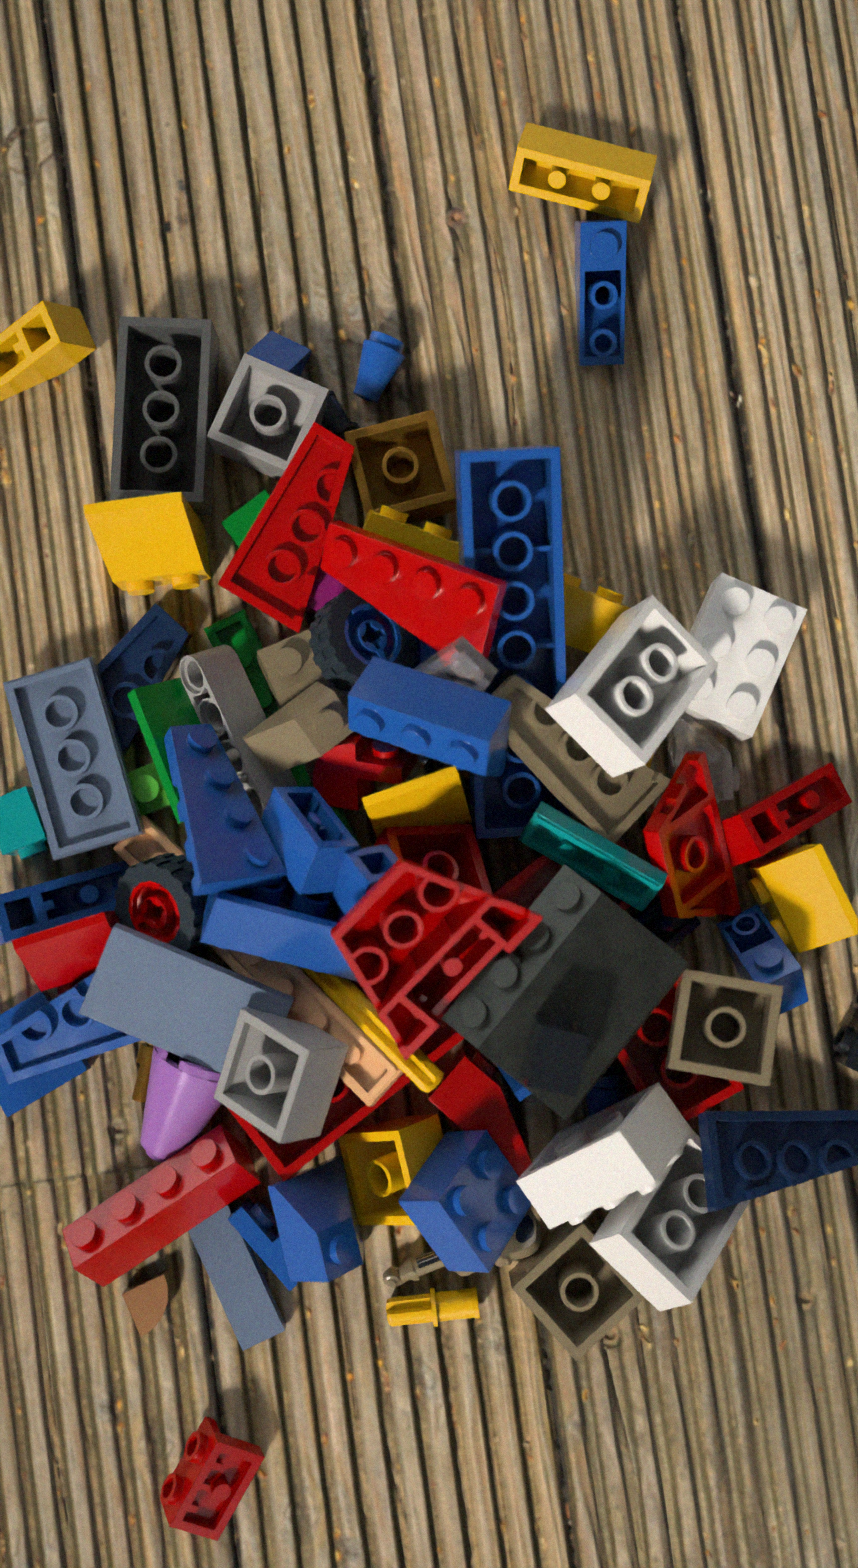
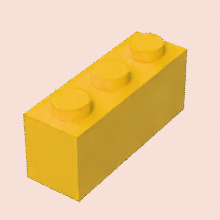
M526 122L517 146L508 190L640 223L657 155Z

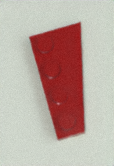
M315 421L218 582V585L296 633L300 631L323 554L329 522L333 521L355 448Z
M340 520L329 522L320 569L475 679L484 675L508 582Z

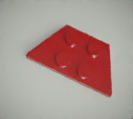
M690 750L685 753L643 830L651 865L668 874L663 887L658 892L663 915L673 918H693L694 916L716 917V914L739 915L741 913L740 903L705 751Z

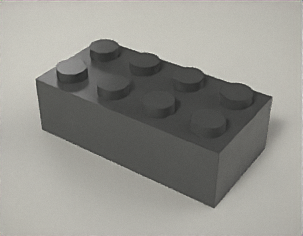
M119 316L110 499L112 501L181 491L196 515L212 516L215 452L207 438V434L217 411L220 339L212 319Z

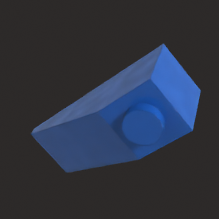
M125 861L0 894V946L12 943L11 940L104 911L115 910V890L118 889L119 878L126 874L125 870L129 868L128 864Z

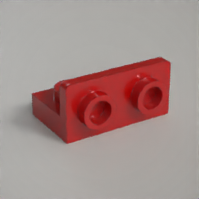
M207 1416L204 1417L198 1430L194 1431L188 1438L184 1454L174 1472L166 1477L161 1488L160 1501L169 1527L218 1541L265 1458L260 1446L222 1434L215 1419Z

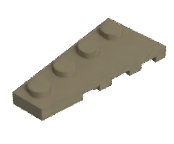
M516 675L509 676L491 694L512 702L507 742L509 747L580 824L613 843L643 814L671 781L660 772H655L646 765L612 778L545 711V708L552 699Z

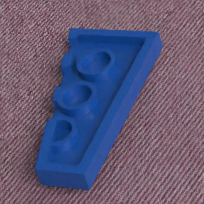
M212 724L170 726L164 737L172 784L178 787L180 801L177 804L179 820L185 822L188 839L184 846L187 861L193 863L195 876L191 883L194 896L279 884L287 871Z
M94 973L0 1033V1065L8 1084L141 1041L138 1038L79 1014Z

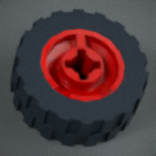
M166 853L139 862L125 870L126 874L119 878V886L115 890L114 899H116L115 914L118 916L120 924L145 935H151L157 940L188 953H193L207 945L200 942L204 910L209 894L194 896L191 883L195 876L193 863L187 861L186 856Z

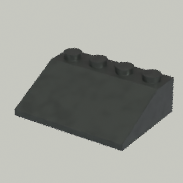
M564 864L529 908V910L542 914L544 919L510 954L502 949L473 978L442 1019L558 1115L568 1120L690 963L601 891ZM549 1013L570 1016L578 1019V1027L584 1029L591 1036L577 1098L528 1087L520 1077L534 1017L548 1020Z

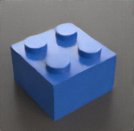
M487 1130L446 1132L398 1200L447 1270L490 1273L531 1206V1202L516 1182L519 1176Z

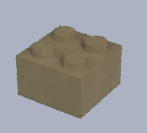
M686 969L677 982L664 1068L770 1087L783 986Z
M586 1219L573 1226L568 1221L560 1224L540 1243L538 1250L533 1255L523 1258L509 1271L511 1288L576 1362L645 1299L634 1286L589 1244L597 1231Z

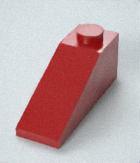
M832 762L813 770L721 819L731 867L767 854L852 803Z
M463 1050L445 1071L442 1081L428 1093V1100L462 1130H487L520 1177L532 1163V1160L499 1080L494 1077L498 1069L479 1052L472 1058Z

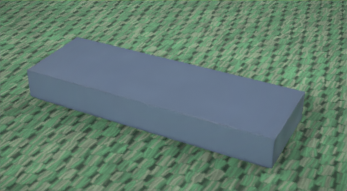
M229 1203L188 1232L242 1351L285 1331L287 1325L250 1245L227 1220L233 1210L231 1203Z

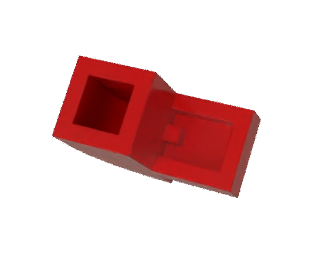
M353 732L323 756L319 757L313 771V787L316 788L329 806L359 811L363 805L362 798L370 795L373 791L374 781L393 784L404 783L417 763V754L384 741L373 740L360 733Z

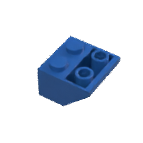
M315 787L273 788L261 822L287 871L285 876L298 894L334 892L344 852L361 849L360 845Z

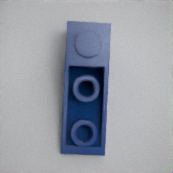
M626 220L575 221L574 270L579 366L624 364Z

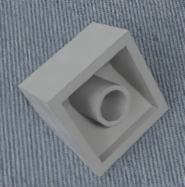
M244 353L207 434V438L215 453L280 480L314 421L321 425L330 391L323 386Z
M241 1008L214 1098L280 1144L320 1136L349 1046L315 1025L251 1008Z

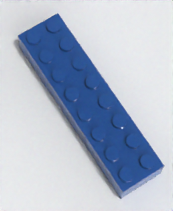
M542 445L454 450L459 564L508 582L485 673L475 679L464 671L465 686L491 695L509 676L516 675L553 700L566 683L560 447ZM508 744L505 769L501 776L485 777L469 771L471 825L476 839L520 836L541 801L569 817V811Z

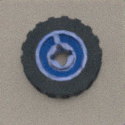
M350 589L325 603L314 615L316 618L311 623L309 630L311 632L309 646L310 649L312 648L314 655L312 658L315 665H318L321 669L322 676L326 680L329 679L338 690L350 692L373 656L408 668L414 665L416 660L414 655L418 647L415 635ZM362 636L365 637V639L367 640V642H364V641L362 640Z

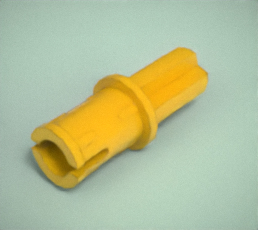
M476 1286L435 1292L433 1287L430 1288V1293L390 1297L386 1301L387 1321L390 1326L433 1322V1326L438 1327V1322L480 1318Z

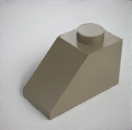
M316 681L242 738L268 774L272 776L323 756L354 731L348 729V711L333 689Z

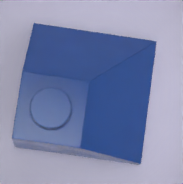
M342 1156L333 1157L290 1176L285 1181L281 1180L268 1186L290 1281L330 1282L363 1264L364 1245Z

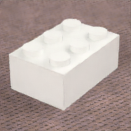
M721 573L711 583L690 630V634L719 665L681 716L740 742L753 737L807 609Z
M652 595L620 614L545 708V711L613 778L647 763L719 663Z
M657 1082L557 1132L516 1182L549 1229L567 1221L573 1226L586 1219L596 1208L603 1206L605 1210H610L623 1202L632 1192L638 1190L643 1195L658 1187L665 1179L663 1174L665 1168L682 1155L683 1149L681 1146L692 1129L662 1086Z
M693 1130L681 1146L683 1149L682 1155L663 1171L664 1181L649 1193L641 1195L638 1190L630 1193L623 1202L610 1210L589 1243L659 1311L693 1302L750 1201L747 1200L728 1208L708 1212L700 1137Z

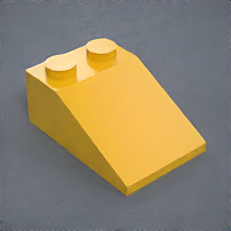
M181 491L83 505L85 517L112 582L122 591H127L128 595L152 594L155 592L156 586L171 584L173 589H192L200 586V580L211 579L205 527Z
M454 766L362 798L377 838H379L385 827L457 825L472 822L457 768Z

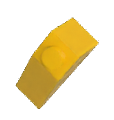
M42 300L0 333V402L67 372L97 349L79 308Z

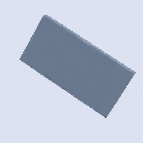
M91 656L4 682V689L53 860H60L146 834L96 659Z
M117 923L111 930L79 1014L221 1073L240 1009L251 1008L287 1018L295 997Z

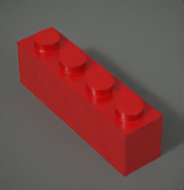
M218 1125L63 1228L62 1233L73 1269L105 1287L260 1184L261 1181L246 1147L224 1127Z

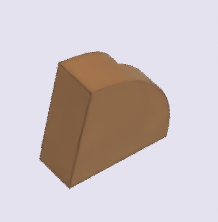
M167 1269L125 1289L122 1293L141 1337L158 1324L167 1308L171 1290Z

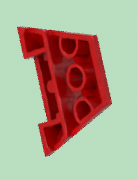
M400 857L330 931V934L406 1061L440 1026L436 1017L502 949L510 954L544 917L542 914Z

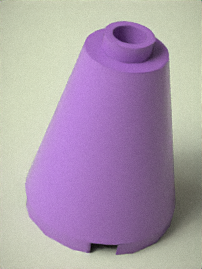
M154 1045L140 1143L151 1159L163 1163L193 1143L222 1104L214 1098L221 1073Z

